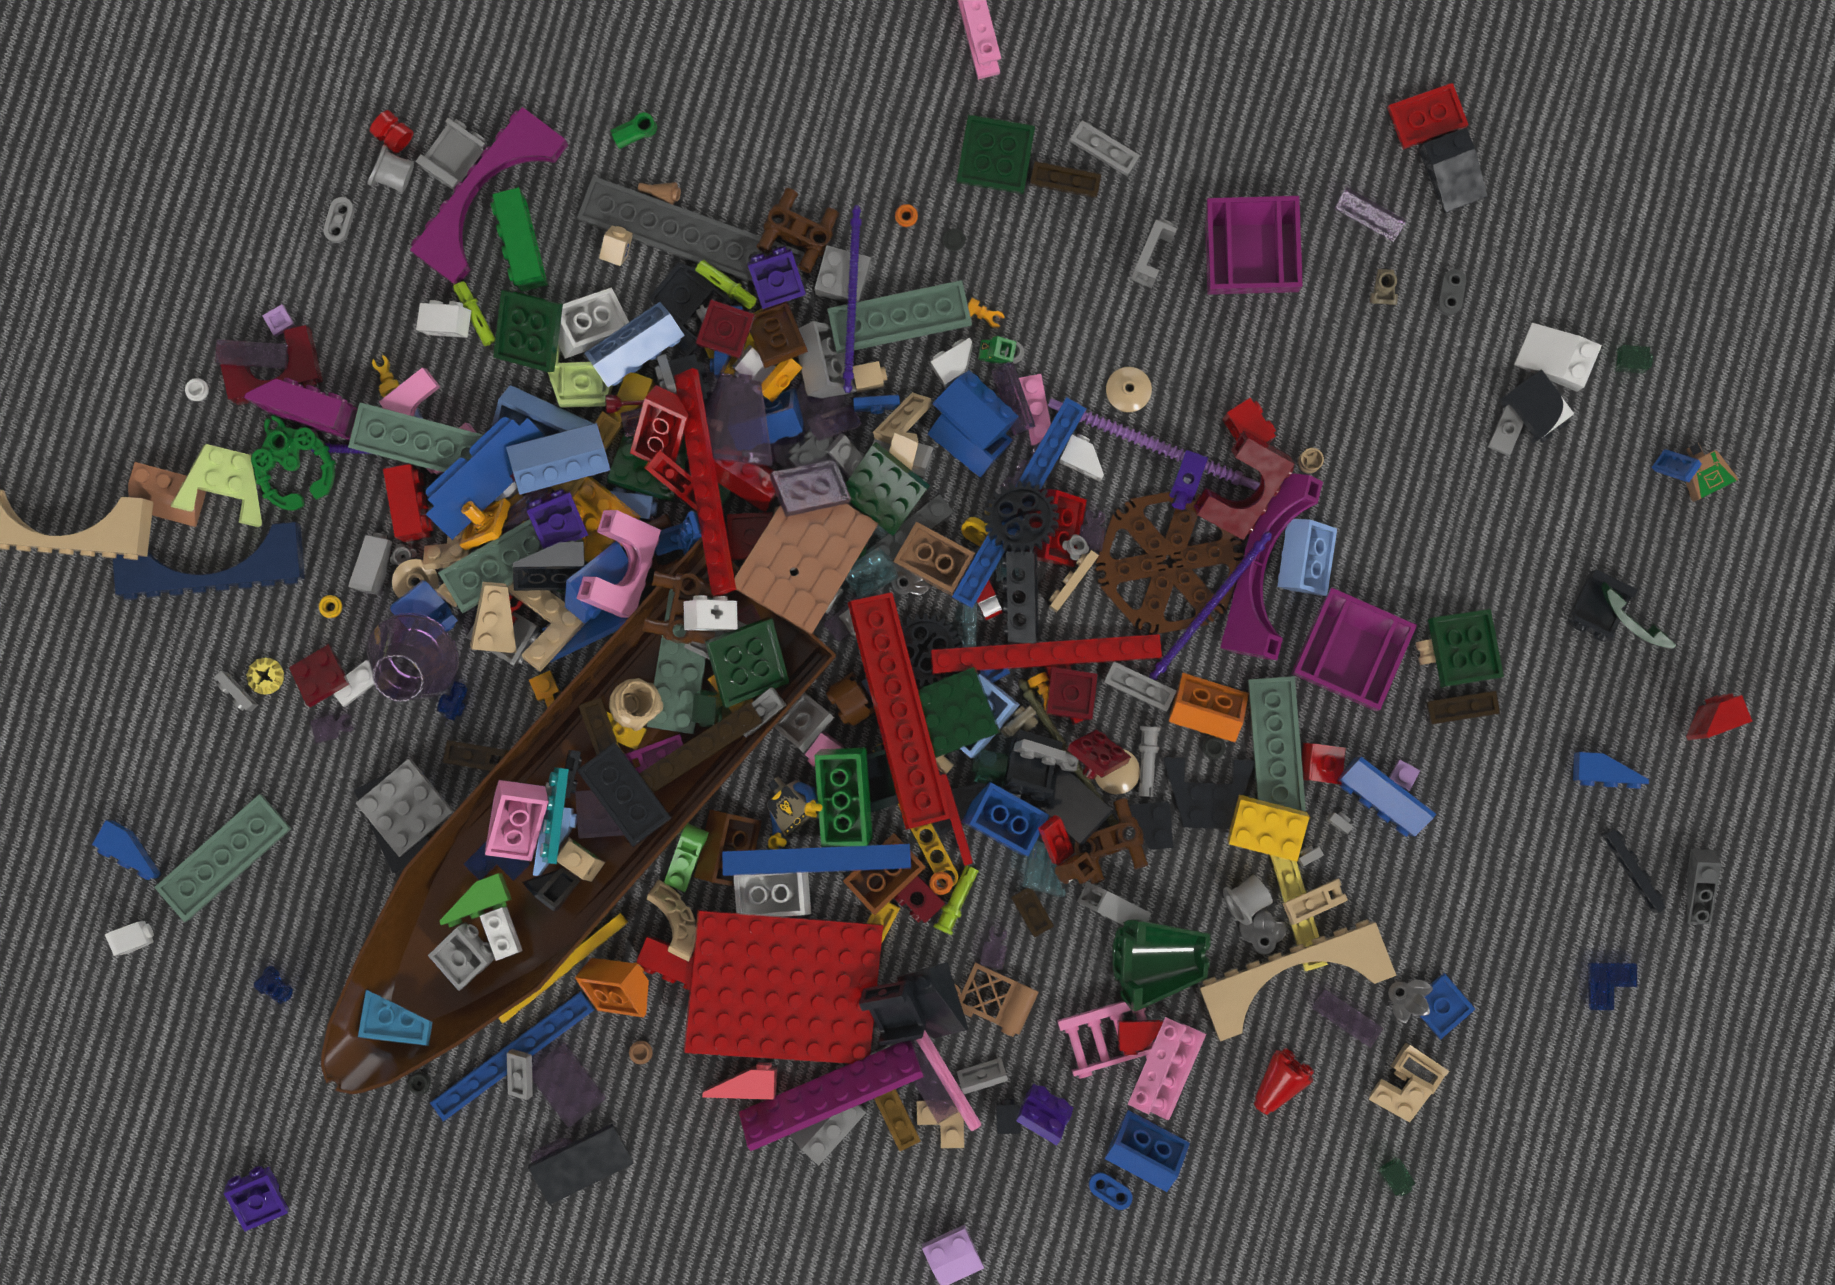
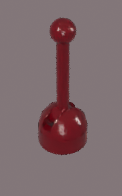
M605 395L606 413L618 412L622 406L643 405L644 400L622 401L617 395Z

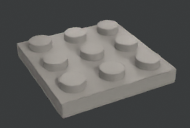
M407 759L356 802L357 806L399 857H402L454 813L412 759Z

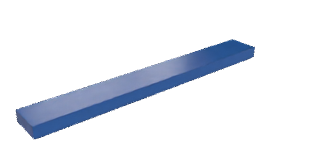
M910 844L722 852L723 876L911 868Z
M580 991L431 1101L430 1104L444 1122L507 1075V1052L514 1049L533 1056L593 1012L595 1008L583 991Z

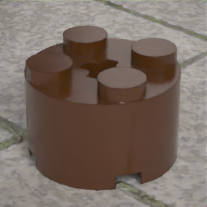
M854 672L829 687L830 691L826 692L832 704L836 703L839 707L840 712H838V715L843 723L853 726L875 713L874 707H871L873 701L862 682L857 683L854 680L857 677Z

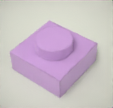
M282 304L262 315L275 337L282 334L283 330L295 326Z
M1398 760L1389 778L1403 789L1410 791L1420 770Z

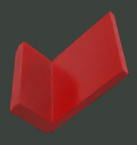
M1303 743L1301 757L1303 780L1342 784L1338 781V778L1344 770L1346 748Z

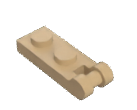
M1340 879L1329 881L1322 886L1282 903L1291 925H1295L1348 901L1346 894H1343L1340 888L1342 885ZM1330 890L1332 891L1334 898L1332 899L1328 892Z

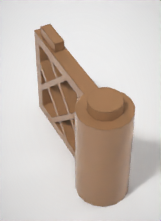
M975 963L959 1000L965 1015L972 1017L974 1013L1001 1026V1032L1014 1037L1015 1033L1020 1035L1039 992ZM978 969L987 973L990 981L977 987L974 979ZM991 975L998 979L993 981ZM1003 980L1011 984L1008 993L998 997L994 983ZM973 983L974 988L969 990L971 984ZM991 985L995 998L983 1002L979 989ZM976 991L980 1004L973 1007L964 1004L966 995ZM1005 997L1004 1002L1001 1005L1000 999ZM997 1000L1000 1011L997 1017L994 1018L987 1014L984 1005ZM981 1006L983 1012H981V1011H979V1010H977V1009H975V1008H978V1007Z

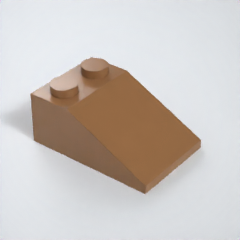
M916 522L893 562L937 589L953 596L976 553Z

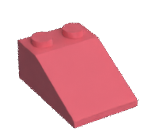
M758 1062L756 1066L750 1067L706 1088L702 1097L774 1099L777 1089V1067L772 1066V1062Z

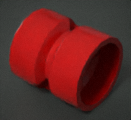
M389 110L382 112L373 121L369 131L379 141H384V145H387V148L394 154L399 153L409 144L414 133L407 125L399 123L398 118Z

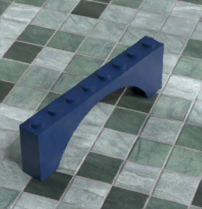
M296 522L272 524L265 540L250 557L235 567L213 574L193 575L174 571L159 562L149 551L147 557L138 556V560L124 559V555L117 554L116 558H113L115 595L123 597L124 600H136L138 595H146L147 598L161 597V593L168 592L170 596L184 595V591L192 590L194 594L206 593L209 588H215V591H228L230 586H238V589H250L252 584H261V587L275 586V582L284 581V585L298 584V580L305 579L301 525Z

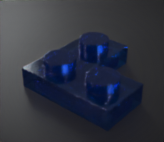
M486 842L464 863L479 880L484 879L498 865L515 881L531 865L528 860L485 855Z
M1588 963L1589 1010H1614V987H1638L1637 963Z

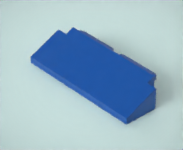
M508 417L501 418L471 446L469 450L473 456L467 461L464 458H459L426 489V494L429 497L428 500L434 505V507L426 512V515L453 540L472 522L461 512L465 503L472 501L483 512L514 482L510 477L513 474L506 447L545 437V435L528 418L521 425H518L513 419L510 420Z

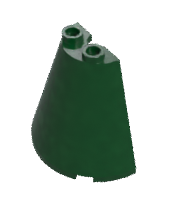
M1138 919L1126 920L1123 922L1124 926L1118 928L1112 950L1114 976L1116 981H1120L1123 989L1120 991V994L1132 1011L1141 1010L1208 978L1210 962L1208 957L1205 956V952L1211 946L1209 933Z

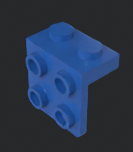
M426 580L419 582L390 606L391 612L411 632L416 644L421 649L432 645L438 636L443 632L451 630L458 621L453 609Z

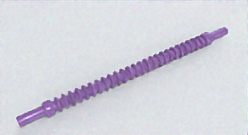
M1051 398L1048 407L1059 411L1063 403ZM1085 411L1080 422L1085 421V425L1090 423L1091 427L1097 426L1098 430L1103 428V432L1109 431L1110 435L1112 433H1115L1116 437L1120 435L1122 440L1127 438L1128 442L1132 440L1134 444L1139 443L1140 447L1145 445L1146 449L1152 448V452L1157 450L1158 454L1164 453L1165 457L1169 455L1170 459L1176 458L1177 462L1182 460L1185 454L1183 448L1178 450L1177 446L1171 447V443L1166 445L1165 441L1161 443L1158 438L1153 440V436L1148 438L1147 434L1141 435V431L1136 433L1135 429L1129 430L1128 426L1123 428V424L1117 425L1116 421L1111 423L1110 419L1106 421L1104 416L1099 418L1098 414L1094 416L1091 411L1089 413ZM1207 460L1204 468L1207 474L1212 472L1213 476L1219 475V479L1224 477L1225 481L1231 480V484L1236 486L1241 484L1257 490L1260 484L1258 481L1243 476V473L1238 470L1233 472L1232 468L1228 470L1226 466L1220 467V463L1215 465L1214 461L1208 462Z

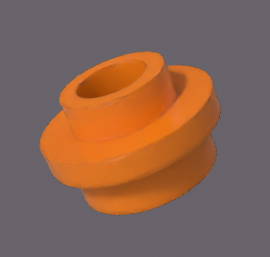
M904 204L897 208L895 219L900 226L911 227L916 223L918 213L912 205ZM904 213H909L911 217L910 219L905 220L902 218V215Z
M943 871L936 872L930 878V888L934 893L944 895L952 889L953 880L948 873ZM940 878L946 881V885L942 888L937 886V880Z

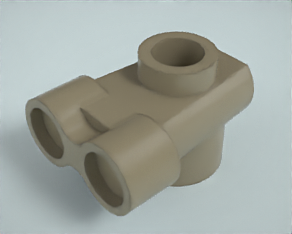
M1377 270L1374 293L1370 294V303L1397 305L1398 294H1395V286L1397 284L1395 270ZM1382 277H1386L1388 280L1385 286L1381 283Z
M1020 706L1012 714L1014 718L1000 728L1001 732L1007 738L1013 736L1020 729L1028 732L1038 723V720L1034 717L1036 714L1035 710L1031 706L1026 708Z

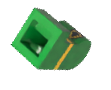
M994 336L992 340H981L978 360L989 363L1013 362L1017 342L1000 336ZM1009 347L1008 354L1005 356V351Z

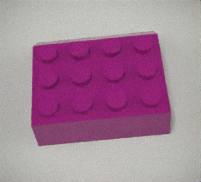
M1299 196L1207 198L1205 223L1207 295L1299 292L1303 287Z
M284 378L283 381L274 379L247 392L244 397L269 414L347 440L351 438L358 408L353 407L352 404L337 394L329 392L327 396L326 393L321 392L316 387L306 385V388H304L297 381L289 378Z
M1331 587L1317 612L1291 674L1373 711H1379L1417 625Z

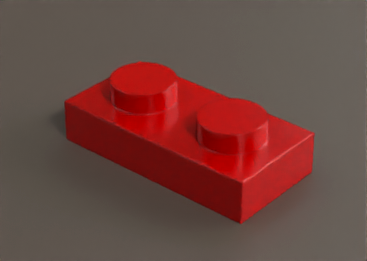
M1054 815L1038 828L1052 863L1058 866L1074 853L1061 817Z

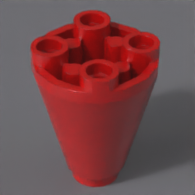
M1286 1048L1283 1051L1276 1050L1272 1055L1255 1096L1254 1106L1266 1115L1277 1110L1313 1082L1312 1074L1314 1070L1305 1063L1301 1065L1294 1059L1296 1056Z

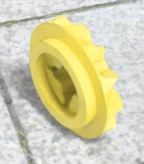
M266 657L256 659L249 666L248 673L246 674L248 685L254 692L264 695L277 691L284 680V672L281 665L276 660ZM268 670V676L273 681L263 680L261 682L262 677L258 671L266 672Z

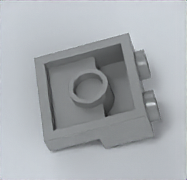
M466 922L458 926L428 955L458 991L463 989L495 959L490 943L483 942L478 936V929L472 924L468 925Z

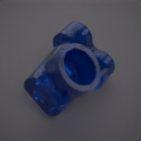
M454 681L450 696L441 695L437 711L443 713L445 718L455 720L456 715H462L465 703H462V701L465 699L468 691L466 685Z
M271 965L265 968L262 977L257 979L253 986L260 994H267L278 1004H282L292 997L293 989L289 984L281 980L279 977L280 972Z

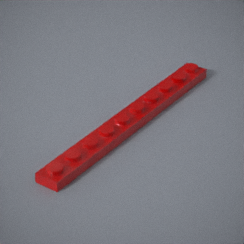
M691 368L675 375L674 378L677 396L689 414L684 436L711 593L713 596H721L736 590L699 373L697 369Z
M1160 634L930 651L932 674L962 672L972 667H976L977 671L1158 659L1162 657Z

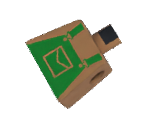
M1699 443L1686 449L1690 457L1698 459L1702 463L1691 481L1686 482L1692 502L1738 480L1735 473L1718 451L1714 450L1705 455Z

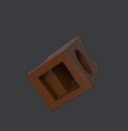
M1087 852L1068 857L1065 862L1058 865L1054 870L1057 878L1064 884H1068L1076 878L1080 884L1085 883L1099 872Z

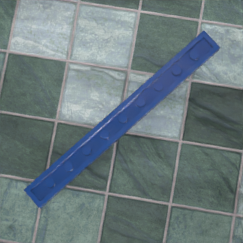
M1066 397L1019 479L1023 487H1026L1028 481H1030L1031 488L1034 489L1039 484L1041 490L1087 408ZM1027 501L1023 505L1025 507H1031L1033 502ZM1004 508L1001 512L1003 514H1010L1013 510ZM1010 529L1008 533L1015 535L1018 529ZM990 532L952 596L953 599L971 609L974 607L1004 554L1003 544L996 547V538L989 539Z

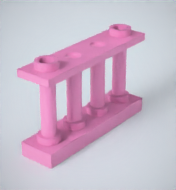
M957 0L978 80L999 75L1000 69L997 60L1001 59L987 1Z
M1124 1001L1057 1020L1060 1031L1065 1030L1069 1034L1078 1068L1072 1069L1073 1076L1078 1075L1079 1079L1093 1075L1092 1071L1142 1056H1146V1059L1148 1058L1154 1044L1153 1041L1143 1051H1138V1055H1124V1051H1122L1123 1055L1109 1058L1100 1027L1101 1019L1110 1017V1020L1114 1022L1118 1035L1117 1021H1123V1012L1131 1010ZM1146 1007L1138 1011H1132L1133 1014H1136L1137 1020H1147L1145 1015ZM1086 1023L1088 1027H1091L1101 1060L1087 1065L1077 1032L1079 1030L1078 1026Z
M1165 1017L1128 1105L1146 1114L1152 1112L1169 1120L1206 1034Z

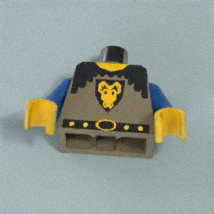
M779 776L768 784L775 794L767 802L772 823V836L768 840V846L773 850L779 849L778 846L784 847L787 844L786 839L782 838L783 835L787 836L796 831L810 817H817L816 812L821 811L823 808L821 804H818L814 787L798 780L785 785Z

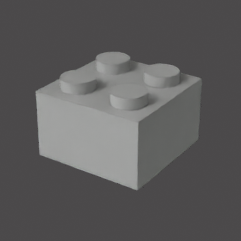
M826 246L814 289L816 295L848 303L850 251ZM859 254L857 302H861L871 267V257Z

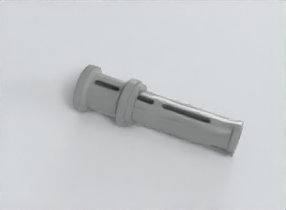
M1140 726L1142 735L1141 745L1138 746L1139 752H1141L1138 796L1153 797L1155 755L1159 751L1157 738L1160 727Z

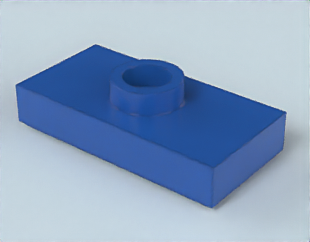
M899 395L853 398L855 412L870 411L872 414L884 413V410H895L900 405Z
M1664 449L1652 468L1655 472L1690 482L1702 463L1698 459Z

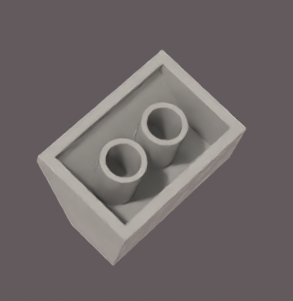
M812 321L799 328L808 352L798 356L807 395L827 398L849 394L845 393L843 385H845V380L843 379L845 352L837 354L831 325ZM852 380V390L850 393L857 391L855 381Z
M861 1104L789 1136L819 1166L866 1114L867 1109Z

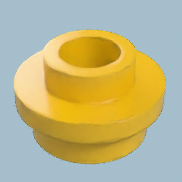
M327 595L321 599L319 611L324 617L335 618L342 611V602L336 596ZM330 603L335 605L332 611H329L327 608Z

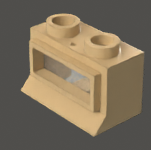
M1407 1043L1404 1044L1391 1064V1067L1396 1070L1394 1074L1405 1082L1414 1074L1434 1086L1432 1094H1434L1443 1078L1450 1072Z

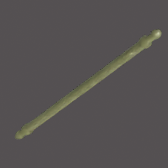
M1020 679L1018 686L1023 690L1024 698L1029 700L1032 708L1036 710L1035 712L1039 715L1038 717L1042 720L1045 728L1049 730L1048 732L1052 735L1051 737L1054 740L1063 742L1062 751L1072 755L1067 751V744H1065L1066 742L1062 739L1063 737L1059 734L1058 729L1054 727L1055 725L1049 719L1050 717H1048V714H1045V710L1041 707L1042 705L1038 702L1037 697H1035L1034 690L1028 687L1025 680ZM1078 764L1077 770L1074 771L1076 772L1075 774L1087 788L1101 799L1102 797L1096 791L1097 789H1094L1095 786L1086 777L1087 774L1083 775L1082 766ZM1113 814L1106 819L1108 827L1117 825L1119 822L1114 819Z

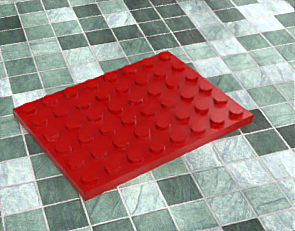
M698 910L683 1052L848 1064L863 1060L871 1052L874 1019L869 1010H861L859 1001L863 988L874 987L878 983L883 925Z

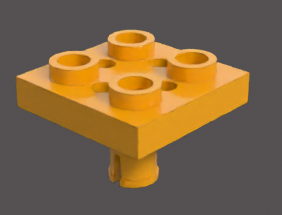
M506 498L491 503L483 512L472 501L465 503L461 512L472 522L465 528L459 545L466 551L499 538L511 503Z

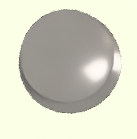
M383 144L367 184L374 186L378 182L403 193L410 181L414 161L395 156L388 152L387 145Z
M1251 875L1241 885L1232 890L1228 887L1223 889L1224 899L1231 914L1245 925L1252 923L1251 917L1255 913L1273 903L1269 891L1255 875Z

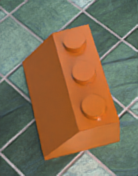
M1182 673L1169 722L1224 740L1236 742L1244 722L1249 693Z
M591 958L575 976V979L597 1011L643 1018L646 1015L649 980L639 964Z

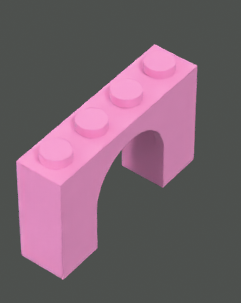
M421 368L380 400L379 403L383 409L414 416L419 404L438 390L440 385L427 369ZM464 423L459 427L460 429L477 433L470 423ZM426 468L431 474L442 475L444 473Z
M604 510L597 532L618 541L624 547L628 555V569L624 578L615 585L598 577L583 576L576 599L616 616L629 618L639 607V600L646 585L645 581L648 571L652 566V558L655 548L659 543L661 530L618 510Z

